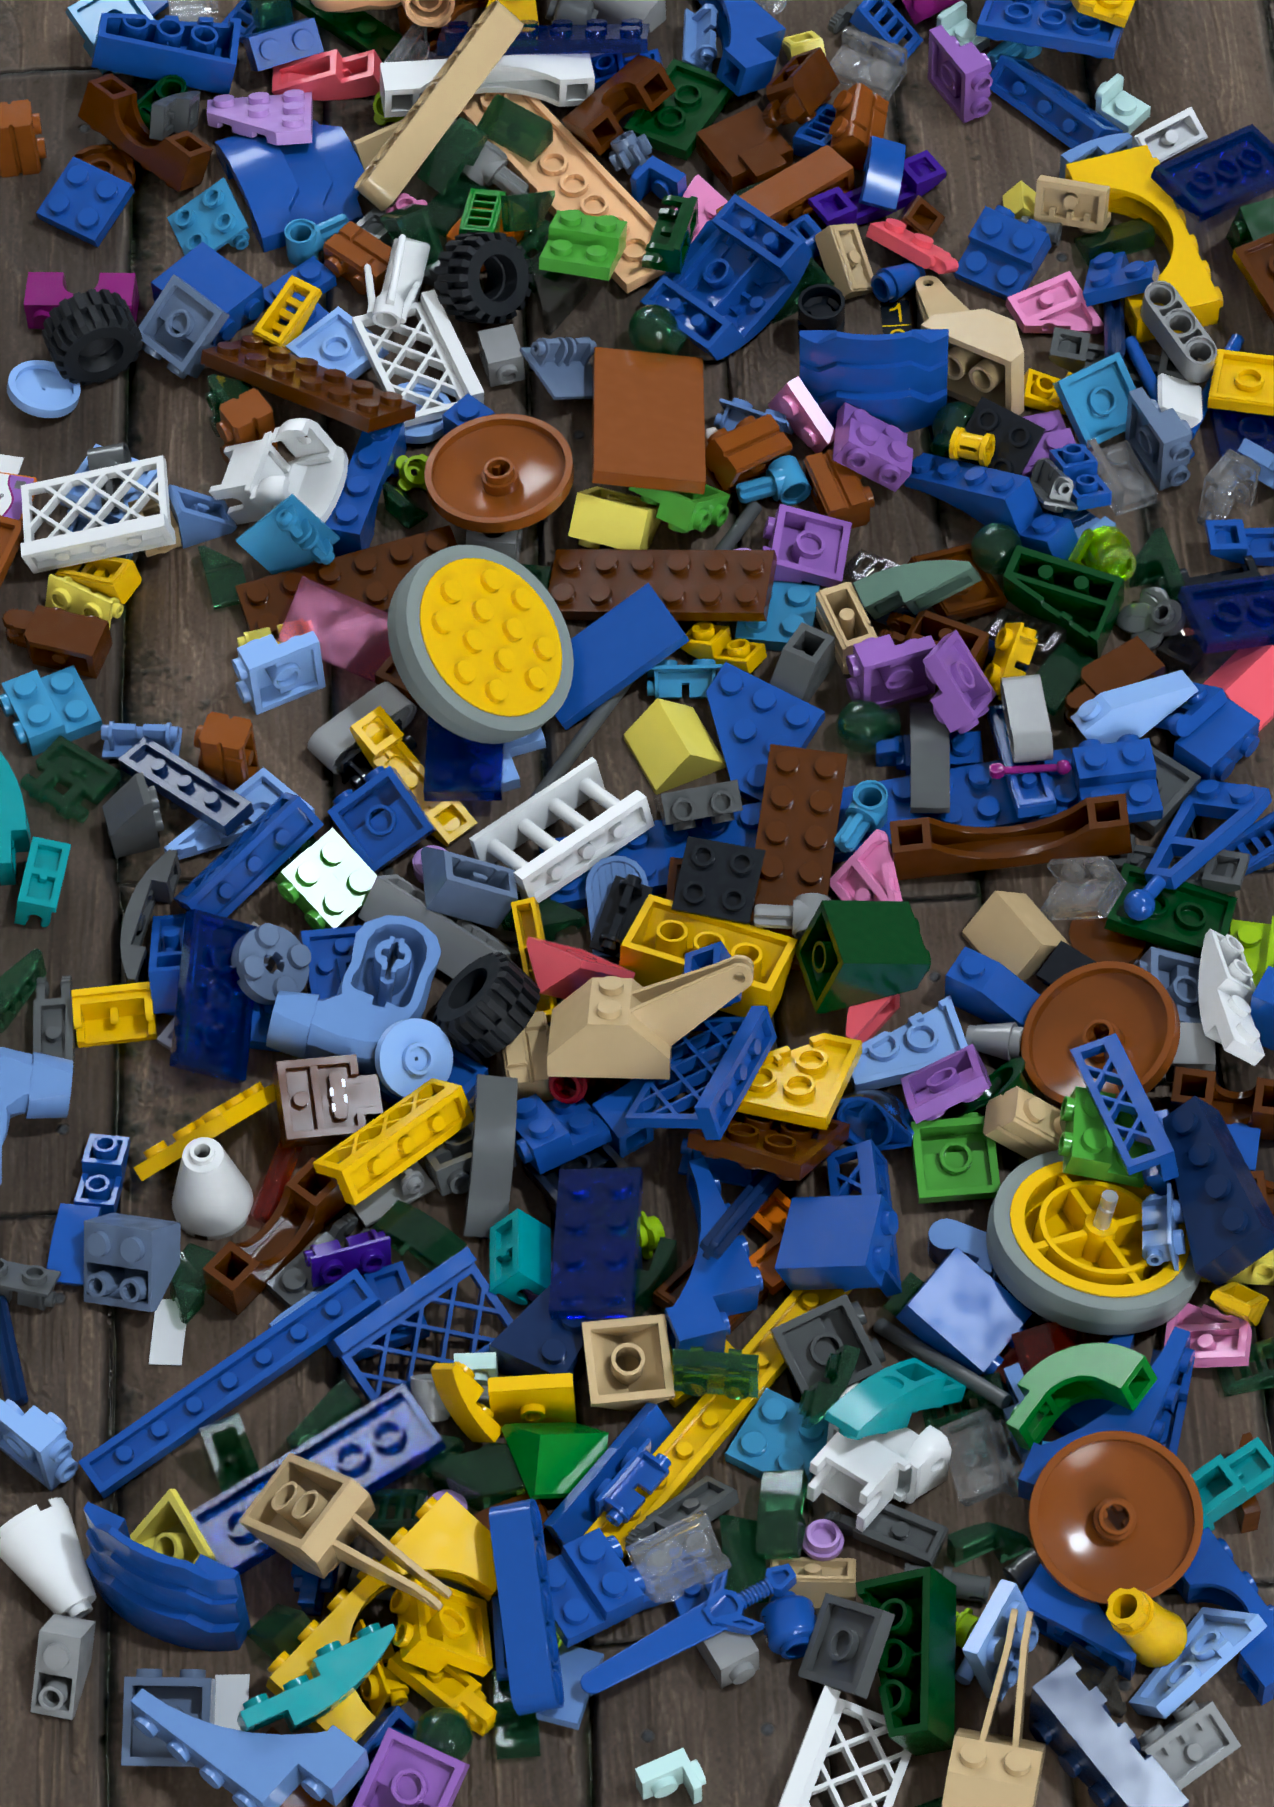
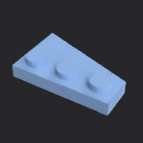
M949 995L938 1001V1007L927 1013L922 1014L918 1012L909 1017L908 1023L892 1032L884 1031L863 1042L861 1057L850 1078L854 1091L875 1090L901 1084V1078L968 1046L951 996Z

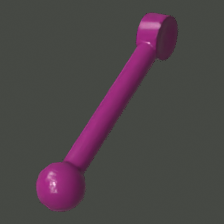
M1064 759L1058 761L1057 764L1004 766L1001 763H993L989 766V775L994 779H1000L1005 774L1057 771L1059 774L1065 775L1070 772L1071 764Z

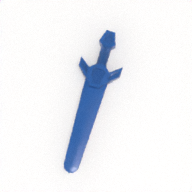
M789 1563L767 1568L763 1581L761 1580L759 1583L753 1584L740 1593L726 1589L728 1569L714 1577L710 1594L706 1601L586 1672L580 1681L581 1688L589 1694L600 1693L723 1631L745 1635L757 1633L764 1629V1624L745 1617L744 1609L772 1594L782 1598L797 1583L795 1572Z

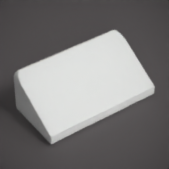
M1189 107L1135 135L1132 140V148L1147 145L1152 157H1157L1161 163L1207 139L1208 136L1192 107Z
M395 238L393 241L382 291L389 289L399 238ZM406 238L396 291L401 295L403 302L416 281H419L422 285L430 251L428 243ZM419 289V291H418V293H417V296L415 297L413 303L418 302V298H419V294H420V289Z
M1164 373L1158 375L1157 394L1161 412L1173 408L1181 420L1184 419L1188 422L1190 428L1200 423L1203 419L1202 388L1197 384Z

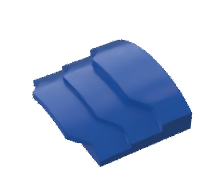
M313 120L312 143L273 145L267 143L266 136L257 134L254 138L236 134L215 141L217 158L228 180L235 179L250 211L252 229L264 253L286 246L284 229L292 220L307 219L317 225L339 214H345L348 220L354 223L363 218V213L357 200L360 192L354 186L364 172V169L342 127L320 125L316 120Z
M734 194L716 216L705 223L702 230L690 244L681 274L665 272L659 276L657 283L640 302L690 339L694 345L718 361L748 343L775 317L797 287L813 252L804 240Z
M911 329V331L880 335L838 332L837 330L799 331L800 379L834 430L836 429L837 411L845 402L858 409L867 411L870 415L889 425L898 427L904 433L928 427L947 418L949 329Z
M90 1502L86 1503L83 1509L89 1527L86 1537L91 1553L85 1562L95 1589L119 1616L148 1635L180 1647L204 1651H233L240 1649L251 1630V1624L238 1571L202 1554L193 1564L187 1560L158 1553L130 1539L125 1518Z

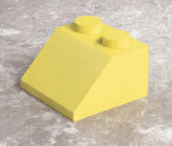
M598 486L577 492L568 536L579 539L578 544L587 548L600 549V545L613 547L614 550H648L661 522L660 519L656 518L659 506L645 503L638 496Z

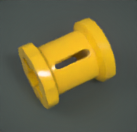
M956 427L949 444L950 459L966 458L979 461L980 466L987 467L994 455L995 435L986 433L984 436L966 432L963 427Z

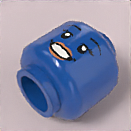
M788 1591L782 1598L773 1596L770 1599L771 1602L763 1608L760 1614V1621L764 1624L763 1632L770 1651L781 1655L782 1658L791 1660L802 1658L805 1655L817 1620L815 1606L811 1599L796 1595L792 1591Z

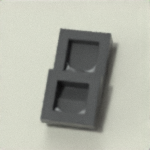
M187 91L177 93L153 103L149 138L162 141L173 132L180 133L186 130L191 132L197 127L201 92Z

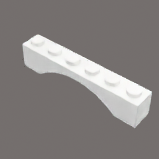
M589 50L503 55L475 94L510 93L540 99L558 107L578 106L594 93L595 75ZM447 59L380 63V95L384 118L406 116Z

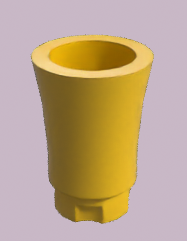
M1135 1587L1131 1589L1119 1588L1107 1599L1108 1609L1106 1616L1113 1629L1122 1636L1136 1653V1659L1141 1664L1152 1668L1163 1667L1172 1663L1180 1656L1187 1642V1628L1180 1616L1163 1608L1148 1594L1139 1591Z

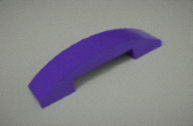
M928 150L906 158L896 210L893 212L860 204L859 199L862 186L847 193H844L838 186L809 198L808 204L827 226L854 223L861 225L878 220L906 207L916 196L920 195L922 197L946 178L947 172Z

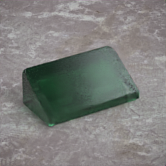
M499 94L492 99L476 127L477 133L530 162H533L553 142L552 123Z
M1137 218L1105 228L1103 232L1099 231L1074 238V243L1089 267L1091 259L1105 252L1115 254L1125 251L1127 255L1153 247L1155 230L1152 225L1141 218Z
M719 1515L723 1571L728 1569L726 1589L740 1593L753 1584L755 1585V1583L763 1581L765 1578L766 1559L763 1524L760 1521L730 1515ZM769 1596L764 1599L762 1598L761 1601L758 1600L757 1603L769 1602Z

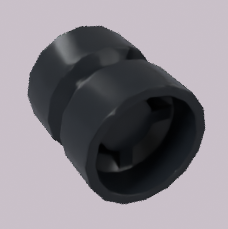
M815 284L801 292L798 297V339L799 331L837 330L838 332H844L845 298L840 290L828 284Z

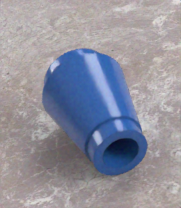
M913 262L881 268L871 279L872 291L881 302H895L915 287V282L918 278L926 276L925 269Z

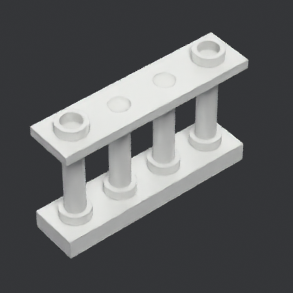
M591 757L470 837L469 840L475 859L492 864L500 860L507 867L515 870L513 873L521 898L535 897L539 904L591 869L601 859L607 858L655 826L647 797L636 790L621 801L605 790L597 761ZM589 799H593L606 809L605 812L591 821L574 810ZM559 819L576 830L560 842L544 831V829ZM530 839L545 850V852L527 862L513 850Z

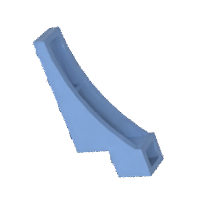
M143 1688L130 1701L135 1716L133 1722L143 1734L151 1739L155 1735L167 1743V1750L183 1764L190 1761L200 1769L199 1774L209 1785L215 1789H219L222 1786L232 1793V1799L238 1807H280L300 1783L302 1788L317 1801H321L324 1798L336 1807L370 1768L367 1750L334 1725L328 1731L285 1735L252 1733L221 1727L189 1716L165 1704Z

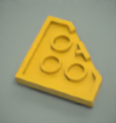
M822 1033L810 1037L809 1044L791 1050L787 1045L770 1051L736 1112L827 1130L861 1057L862 1041Z
M261 1081L173 1133L172 1135L176 1140L173 1144L167 1146L166 1142L162 1140L144 1151L143 1153L147 1160L134 1167L140 1180L144 1181L182 1158L184 1148L192 1140L201 1137L213 1139L276 1101L274 1083L265 1088Z

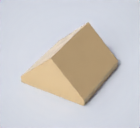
M995 890L962 931L963 938L976 952L1000 962L1022 981L1038 973L1061 940L1070 945L1027 894Z
M665 1314L581 1323L590 1406L632 1412L643 1408L647 1402L657 1404L675 1398Z

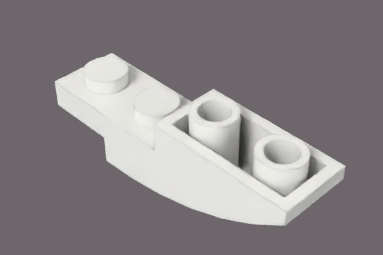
M1210 928L1205 934L1198 979L1199 1010L1204 1034L1206 1037L1222 1044L1224 1051L1256 1066L1265 1056L1259 1039L1260 1033L1255 1027L1250 1013L1251 1007L1249 1003L1256 989L1252 978L1253 972L1245 959L1243 945L1235 937L1228 934L1224 936Z

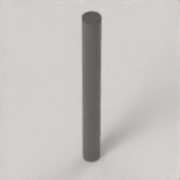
M880 1318L876 1321L873 1330L878 1335L965 1385L966 1388L1002 1410L1010 1405L1012 1396L886 1319Z

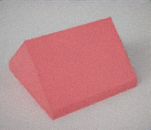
M1274 645L1241 647L1203 683L1223 688L1228 699L1260 720L1259 732L1274 718Z
M528 936L526 946L540 994L566 999L592 977L617 976L634 979L635 972L586 950Z

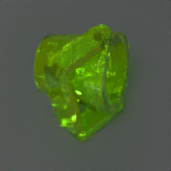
M1103 526L1095 530L1086 529L1068 561L1085 566L1081 562V559H1083L1087 567L1122 577L1124 581L1129 579L1136 569V559L1132 552L1130 541L1121 530L1114 526Z

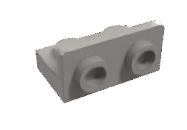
M1191 1700L1172 1713L1175 1720L1164 1728L1160 1724L1155 1725L1138 1737L1141 1743V1751L1139 1753L1142 1757L1152 1755L1180 1790L1241 1747V1744L1213 1701L1197 1704L1195 1700Z

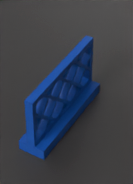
M751 1006L746 1017H709L692 1030L705 1032L687 1039L690 1034L689 1032L673 1044L670 1080L675 1078L677 1082L658 1090L660 1085L670 1080L647 1079L625 1116L628 1128L702 1129L705 1140H721L777 1039L767 1006ZM733 1031H737L735 1035L725 1040L722 1038ZM713 1041L717 1043L701 1052L697 1051L698 1048ZM688 1053L691 1054V1057L674 1065L672 1064L674 1060ZM724 1054L720 1061L709 1065V1061ZM699 1066L702 1067L701 1070H699V1071H697V1072H695V1073H693V1074H691V1075H689V1076H687V1077H685V1078H684L683 1075H682V1074H684V1073H686V1072H688V1071H691V1070H693V1069H695V1068H697V1067H699ZM710 1079L706 1086L696 1091L693 1089V1087ZM685 1091L688 1094L672 1103L667 1101ZM659 1104L662 1106V1108L652 1113H644ZM695 1105L694 1114L680 1113Z
M468 1246L325 1344L333 1357L340 1359L385 1426L411 1409V1398H409L411 1390L410 1377L413 1376L416 1359L433 1363H454V1360L445 1358L449 1336L471 1340L469 1353L489 1352V1344L495 1338L479 1335L482 1313L497 1315L505 1328L514 1321L497 1295L490 1292V1285L474 1262L477 1259ZM468 1276L471 1277L479 1289L477 1305L455 1301L458 1283ZM450 1289L448 1299L439 1298L440 1295ZM484 1299H486L491 1308L483 1306ZM430 1302L447 1306L443 1328L422 1324L424 1307ZM454 1307L475 1311L472 1334L450 1330ZM416 1313L415 1322L405 1321ZM402 1326L414 1329L410 1351L388 1347L391 1330L394 1327ZM421 1330L442 1334L439 1357L417 1353ZM383 1336L382 1346L372 1344ZM477 1341L487 1343L476 1351ZM363 1349L380 1352L377 1375L361 1372L352 1357ZM387 1354L409 1358L405 1380L383 1376ZM367 1380L376 1381L374 1389ZM382 1383L404 1387L401 1405L390 1413L380 1400Z

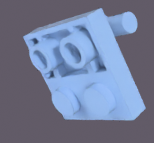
M1001 1579L966 1641L962 1649L965 1657L955 1673V1679L963 1685H969L975 1675L986 1698L990 1699L1006 1641L1011 1609H1018L1014 1641L998 1699L999 1702H1002L1008 1689L1013 1687L1018 1679L1020 1645L1026 1612L1030 1611L1017 1584ZM1034 1618L1028 1653L1036 1647L1040 1632Z

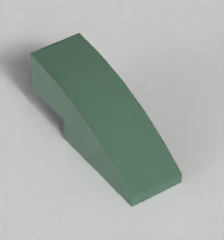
M933 560L898 565L873 573L853 582L864 608L876 620L903 605H906L916 615L978 583L982 579L969 561Z

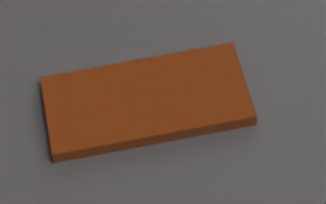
M594 347L592 483L704 494L706 486L703 358Z

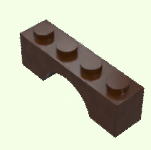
M112 73L88 81L78 117L89 124L91 129L101 133L113 142L119 150L129 154L144 169L153 172L168 187L178 192L202 183L213 151L210 146L188 130L166 137L162 141L150 139V130L143 122L139 113L137 92Z
M314 1157L285 1184L282 1198L275 1212L254 1236L241 1243L229 1241L202 1268L207 1293L237 1316L266 1288V1282L291 1262L347 1205L337 1180L316 1173L313 1162L317 1159Z

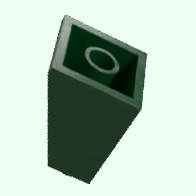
M822 900L795 949L816 1014H823L915 990L931 966L930 953L924 946L920 934V925L917 918L914 917L909 901Z

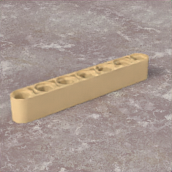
M498 0L492 2L483 11L361 174L354 188L380 211L386 210L396 200L516 39L524 23Z

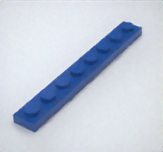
M355 1268L83 1457L78 1463L103 1499L380 1307L381 1302Z

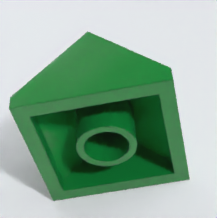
M575 1422L504 1424L501 1428L530 1499L566 1498L607 1450L608 1432Z

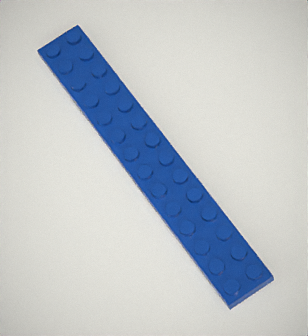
M1070 748L1053 750V760H1044L1043 762L1044 764H1057L1058 761L1064 759L1071 764ZM1000 760L950 769V813H910V776L878 781L888 791V818L886 824L879 830L885 831L888 835L892 851L890 821L931 817L951 824L988 828L1014 826L1051 817L1079 803L1072 768L1065 775L1059 774L1057 771L1047 772L1056 800L1057 813L1025 818L1017 817L1005 775L1000 779H994L989 775V766L993 763H1001ZM856 785L843 787L837 834L847 820L845 811L853 800V790ZM762 802L742 805V811L734 812L735 820L712 824L711 817L695 820L696 828L675 832L673 831L672 824L663 826L662 820L654 821L655 826L610 856H626L636 861L645 871L648 885L653 888L651 895L664 894L667 890L670 857L683 858L688 836L755 848ZM866 832L853 852L843 853L835 846L833 863L847 861L873 832ZM565 836V837H559V838H555V839L560 842L561 840H563V839L566 838L567 836ZM538 846L539 854L545 852V850ZM591 869L549 896L552 913L587 907V899L585 898L586 879Z

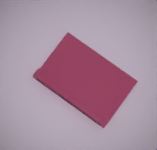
M302 576L277 641L283 643L291 637L301 636L314 631L320 642L323 661L375 683L374 674L391 655L387 629L388 613Z

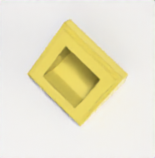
M1019 181L1002 196L1003 206L1010 209L1017 219H1021L1022 216H1030L1033 219L1036 192L1023 181Z

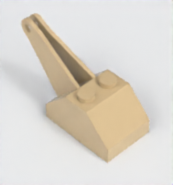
M930 275L918 278L915 282L916 301L924 322L921 324V329H949L947 395L974 407H977L981 397H984L1017 415L1023 413L1024 349L1016 321L988 309L969 310L944 286L939 278Z
M734 955L715 964L642 987L633 978H620L617 976L592 977L552 1009L547 1052V1076L670 1080L672 1045L751 986L754 977L753 961L745 955Z
M289 1453L238 1521L255 1537L302 1570L322 1579H325L329 1572L333 1571L340 1562H343L419 1599L437 1611L441 1610L444 1605L430 1592L349 1547L354 1538L360 1535L428 1588L447 1599L452 1595V1591L445 1584L422 1569L368 1524L369 1518L376 1509L370 1493L349 1476L292 1453Z
M1014 1608L1011 1609L1006 1641L982 1730L977 1731L959 1727L954 1736L942 1807L1036 1806L1046 1743L1022 1739L1029 1640L1034 1612H1026L1020 1645L1013 1737L990 1733L1015 1636L1018 1609Z

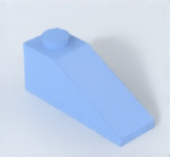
M1179 670L1102 692L1094 699L1084 702L1070 718L1087 740L1097 739L1101 744L1117 742L1121 736L1126 734H1135L1141 738L1199 690L1184 671Z

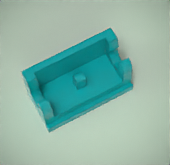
M35 836L32 837L17 901L15 924L26 925L29 915L41 917L42 927H47L50 924L52 912L56 913L71 844Z
M517 1208L490 1227V1292L495 1295L499 1293L514 1303L527 1305V1295L519 1292V1290L528 1289L533 1294L540 1295L551 1284V1228Z

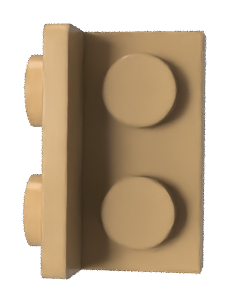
M1040 175L1036 185L1033 220L1062 223L1061 226L1078 227L1080 231L1085 233L1103 232L1111 221V212H1108L1110 186Z

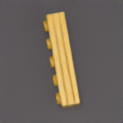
M535 897L511 902L523 972L537 984L526 942L528 936L545 940L539 904ZM539 993L540 999L535 1012L543 1011L546 1013L547 1023L551 1022L552 1009L558 1005L557 998Z

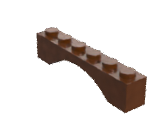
M1125 793L1085 798L1073 807L1051 817L1014 826L971 827L946 823L931 817L890 821L892 854L898 881L1132 853Z

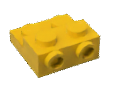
M412 1576L409 1580L415 1582L442 1602L444 1606L440 1611H437L419 1599L399 1589L395 1590L390 1600V1611L397 1614L398 1625L395 1628L396 1633L392 1641L395 1646L400 1647L402 1661L437 1674L447 1664L484 1677L493 1668L487 1602L485 1600L449 1586L447 1587L452 1591V1595L447 1599Z

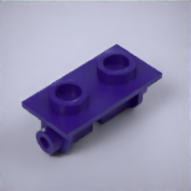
M371 1229L368 1232L346 1237L348 1247L341 1248L338 1239L318 1245H310V1250L304 1251L303 1255L306 1266L311 1267L312 1287L335 1283L355 1268L363 1275L367 1272L379 1271L383 1267L391 1265L390 1236L386 1237L384 1231L376 1232L375 1229Z

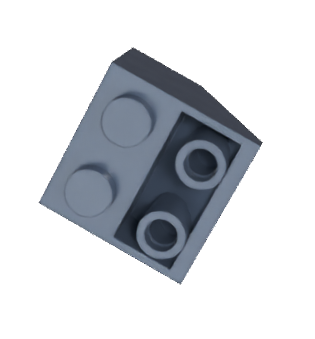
M423 847L421 850L426 910L497 929L511 910V902L518 900L517 884L513 873L515 870L445 850Z
M114 1212L85 1220L84 1302L146 1312L156 1311L180 1264L181 1222Z

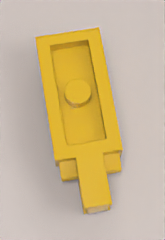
M400 1650L388 1659L387 1668L448 1718L453 1719V1721L459 1724L464 1721L467 1727L482 1737L494 1728L497 1710L487 1703V1697L481 1691L482 1684L466 1671L447 1664L437 1674L402 1661Z

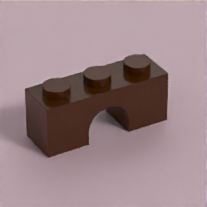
M638 54L564 117L562 121L566 128L589 152L600 156L611 147L610 143L612 140L624 133L618 123L622 117L638 109L652 112L673 94L676 89L661 63Z
M1175 1067L1170 1113L1192 1097L1197 1096L1219 1110L1225 1124L1242 1123L1252 1128L1261 1129L1260 1139L1274 1140V1079L1257 1077L1256 1086L1253 1089L1245 1092H1234L1226 1090L1217 1084L1215 1071Z

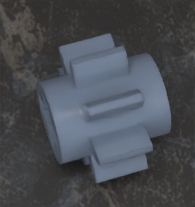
M630 130L611 141L610 145L613 150L609 152L610 156L608 158L616 171L624 168L627 174L631 175L638 166L643 165L649 159L647 155L652 153L651 149L653 147L645 134L636 137L634 131Z

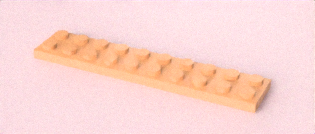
M481 93L472 96L458 116L480 139L493 143L507 155L508 169L529 185V191L553 216H555L557 210H580L585 215L597 217L613 215L621 221H627L626 248L611 276L627 294L666 272L642 267V259L646 253L645 248L650 242L656 221L539 99L510 93Z

